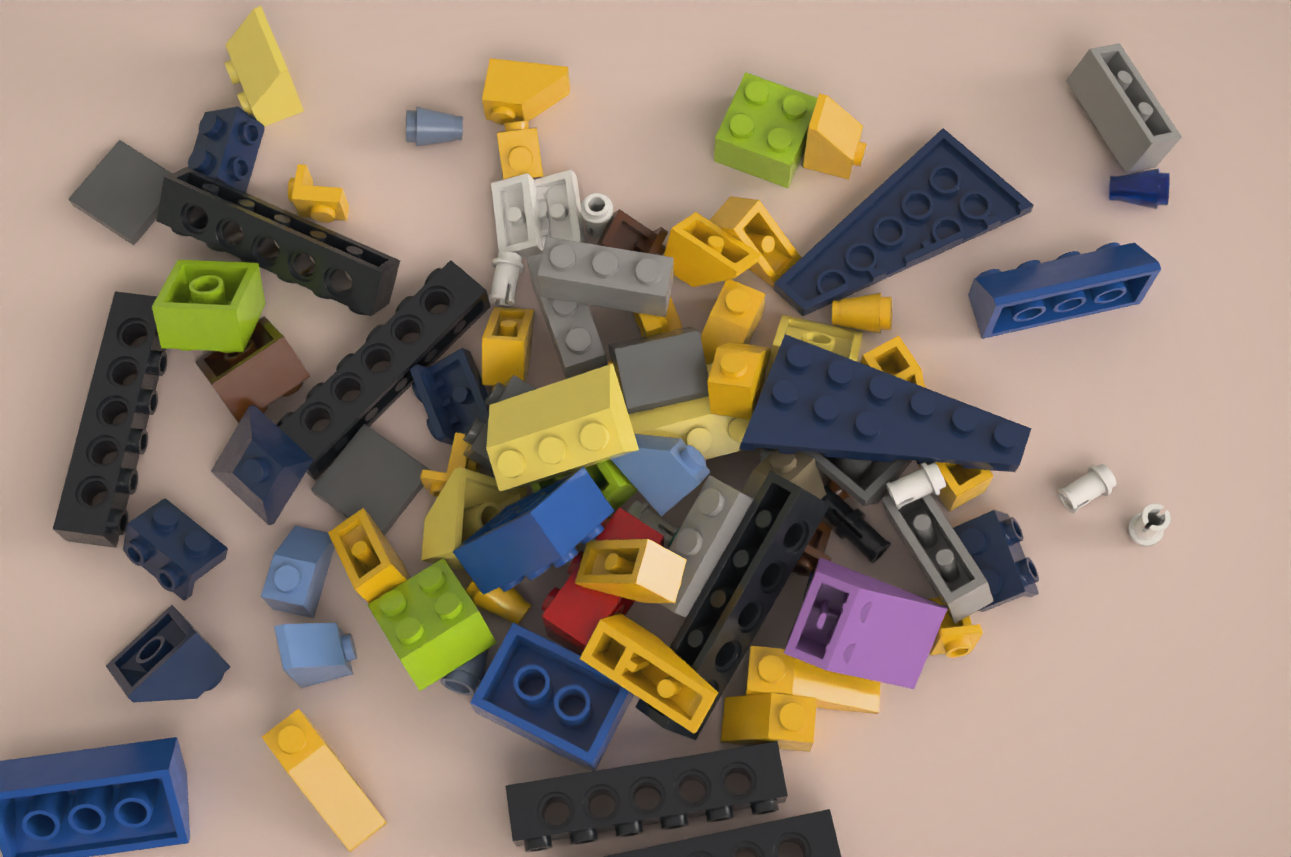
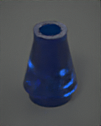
M1158 168L1122 176H1110L1109 201H1121L1152 209H1157L1158 205H1168L1170 174L1159 173Z

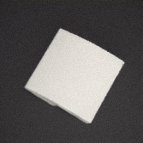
M572 170L538 179H533L529 173L491 183L499 252L516 253L522 258L543 253L546 237L586 243L577 176Z

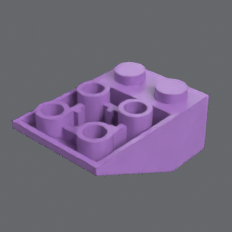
M819 558L790 631L784 654L827 671L914 689L943 621L947 607L826 559Z

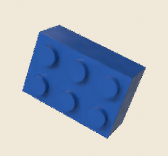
M583 466L506 506L452 552L483 595L499 587L503 592H506L519 584L525 578V575L530 581L544 573L551 566V563L555 568H559L578 554L575 546L580 542L585 544L598 536L604 530L601 523L614 510Z
M512 623L470 704L477 714L590 771H596L634 694L582 661L580 655Z

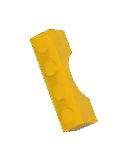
M899 335L862 355L860 363L926 388L921 367ZM935 462L946 483V487L939 489L940 494L938 496L948 512L984 493L994 476L990 470L962 468L960 464Z

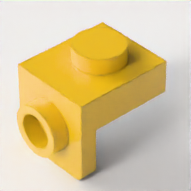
M528 120L504 123L505 131L497 132L503 180L529 173L532 178L543 177L537 127L529 128Z
M298 164L295 177H291L288 182V199L290 202H293L300 217L312 218L322 223H331L334 220L347 221L349 204L343 188L313 186V179L307 165Z
M455 433L446 473L424 469L421 471L420 479L425 489L432 496H439L454 469L462 467L474 472H480L481 465L463 455L469 443L463 440L465 434Z
M939 598L928 599L943 605ZM946 611L931 647L930 655L946 654L947 657L956 658L969 654L983 635L981 625H972L970 616L954 623Z

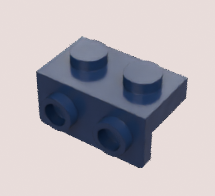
M238 106L205 112L199 124V132L193 152L188 159V168L246 193L265 130L264 125Z
M461 348L429 368L419 364L410 368L414 380L412 383L413 391L425 407L428 415L427 427L436 440L453 445L455 433L466 434L476 418L483 421L489 411V406L485 404L488 393L485 386L482 385L481 376L469 350Z
M166 498L127 523L123 551L132 563L142 566L158 580L164 589L175 593L184 601L192 596L195 581L225 560L228 550L225 545Z
M993 510L953 528L990 587L994 602L978 611L985 612L1019 597H1033L1039 594L1035 584L1039 581V575L1032 560L1029 557L1025 558L1020 542L1023 541V533L1014 517Z

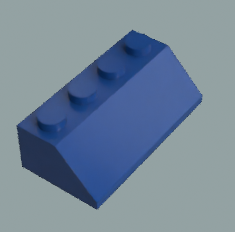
M1113 242L1105 244L1096 251L1080 254L1078 251H1072L1059 256L1053 261L1041 263L1039 260H1031L1022 263L1012 270L1001 272L999 269H990L984 271L974 278L968 297L981 338L985 339L1140 304L1161 271L1159 261L1135 242L1125 245Z
M177 737L0 761V849L3 857H92L189 843L187 771Z

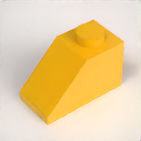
M490 58L482 96L486 120H492L501 125L526 120L529 122L570 94L569 68L566 66Z
M819 93L808 127L803 168L849 180L853 165L861 167L867 143L860 142L863 125L825 94Z
M730 196L709 220L761 254L760 260L748 269L772 287H774V283L801 259L799 253L760 200Z
M695 212L671 228L664 256L674 258V275L691 287H698L736 278L760 260L761 254Z
M493 307L482 336V385L494 387L498 381L504 384L513 375L526 382L530 366L535 309Z
M727 342L717 347L707 381L711 414L751 419L759 400L771 354V347Z
M364 508L328 532L354 590L368 603H371L411 578L401 558Z
M649 539L589 541L585 547L575 584L642 603H675L687 560Z
M778 693L725 697L721 743L751 746L778 741L779 749L810 752L814 744L817 697Z

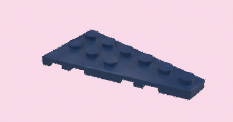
M943 128L774 283V290L796 311L805 316L833 303V300L845 298L1031 213L1034 205Z
M785 334L739 450L755 451L756 447L779 449V453L796 454V451L822 453L824 457L882 462H894L895 459L916 460L919 465L924 462L927 465L941 462L960 464L962 468L1015 472L1020 466L1032 428Z

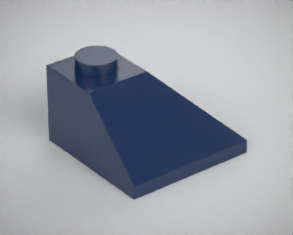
M252 405L246 410L211 472L268 525H273L314 459L255 405Z
M171 605L106 665V668L125 695L135 703L197 699L205 691L213 689L221 682L224 673L230 668V665L192 624Z

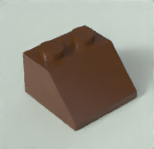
M265 316L258 320L244 352L223 353L221 351H210L195 361L238 423L249 406L255 405L264 414L270 403L281 396L287 397L294 394L303 386V381L310 377L285 337Z

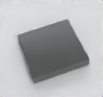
M119 140L68 200L74 207L132 245H135L157 219L164 177L172 173Z
M364 424L312 487L311 491L347 518L364 508L385 536L424 485L420 479L421 471L423 469H430Z

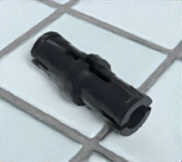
M825 485L826 495L821 500L830 506L824 517L836 528V535L841 539L847 538L868 558L869 562L875 563L889 549L891 543L886 541L864 520L865 514L859 508L855 510L851 508L828 485Z

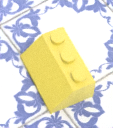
M712 363L706 364L708 376L710 374ZM709 396L628 414L634 434L681 438L687 445L695 447L705 460L742 451L739 448L750 422V419L711 414Z
M613 364L489 406L486 450L499 492L520 489L576 471L583 466L585 468L639 450Z

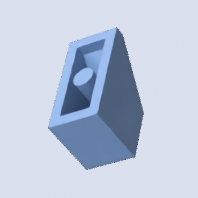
M634 434L639 450L611 460L662 517L695 489L711 471L706 467V461L702 454L695 447L687 445L681 438Z
M294 526L274 553L261 594L263 600L273 610L314 618L335 548L327 532Z
M337 623L282 624L274 626L283 670L301 688L353 674L351 661L357 659L355 644L350 633L344 635V632Z

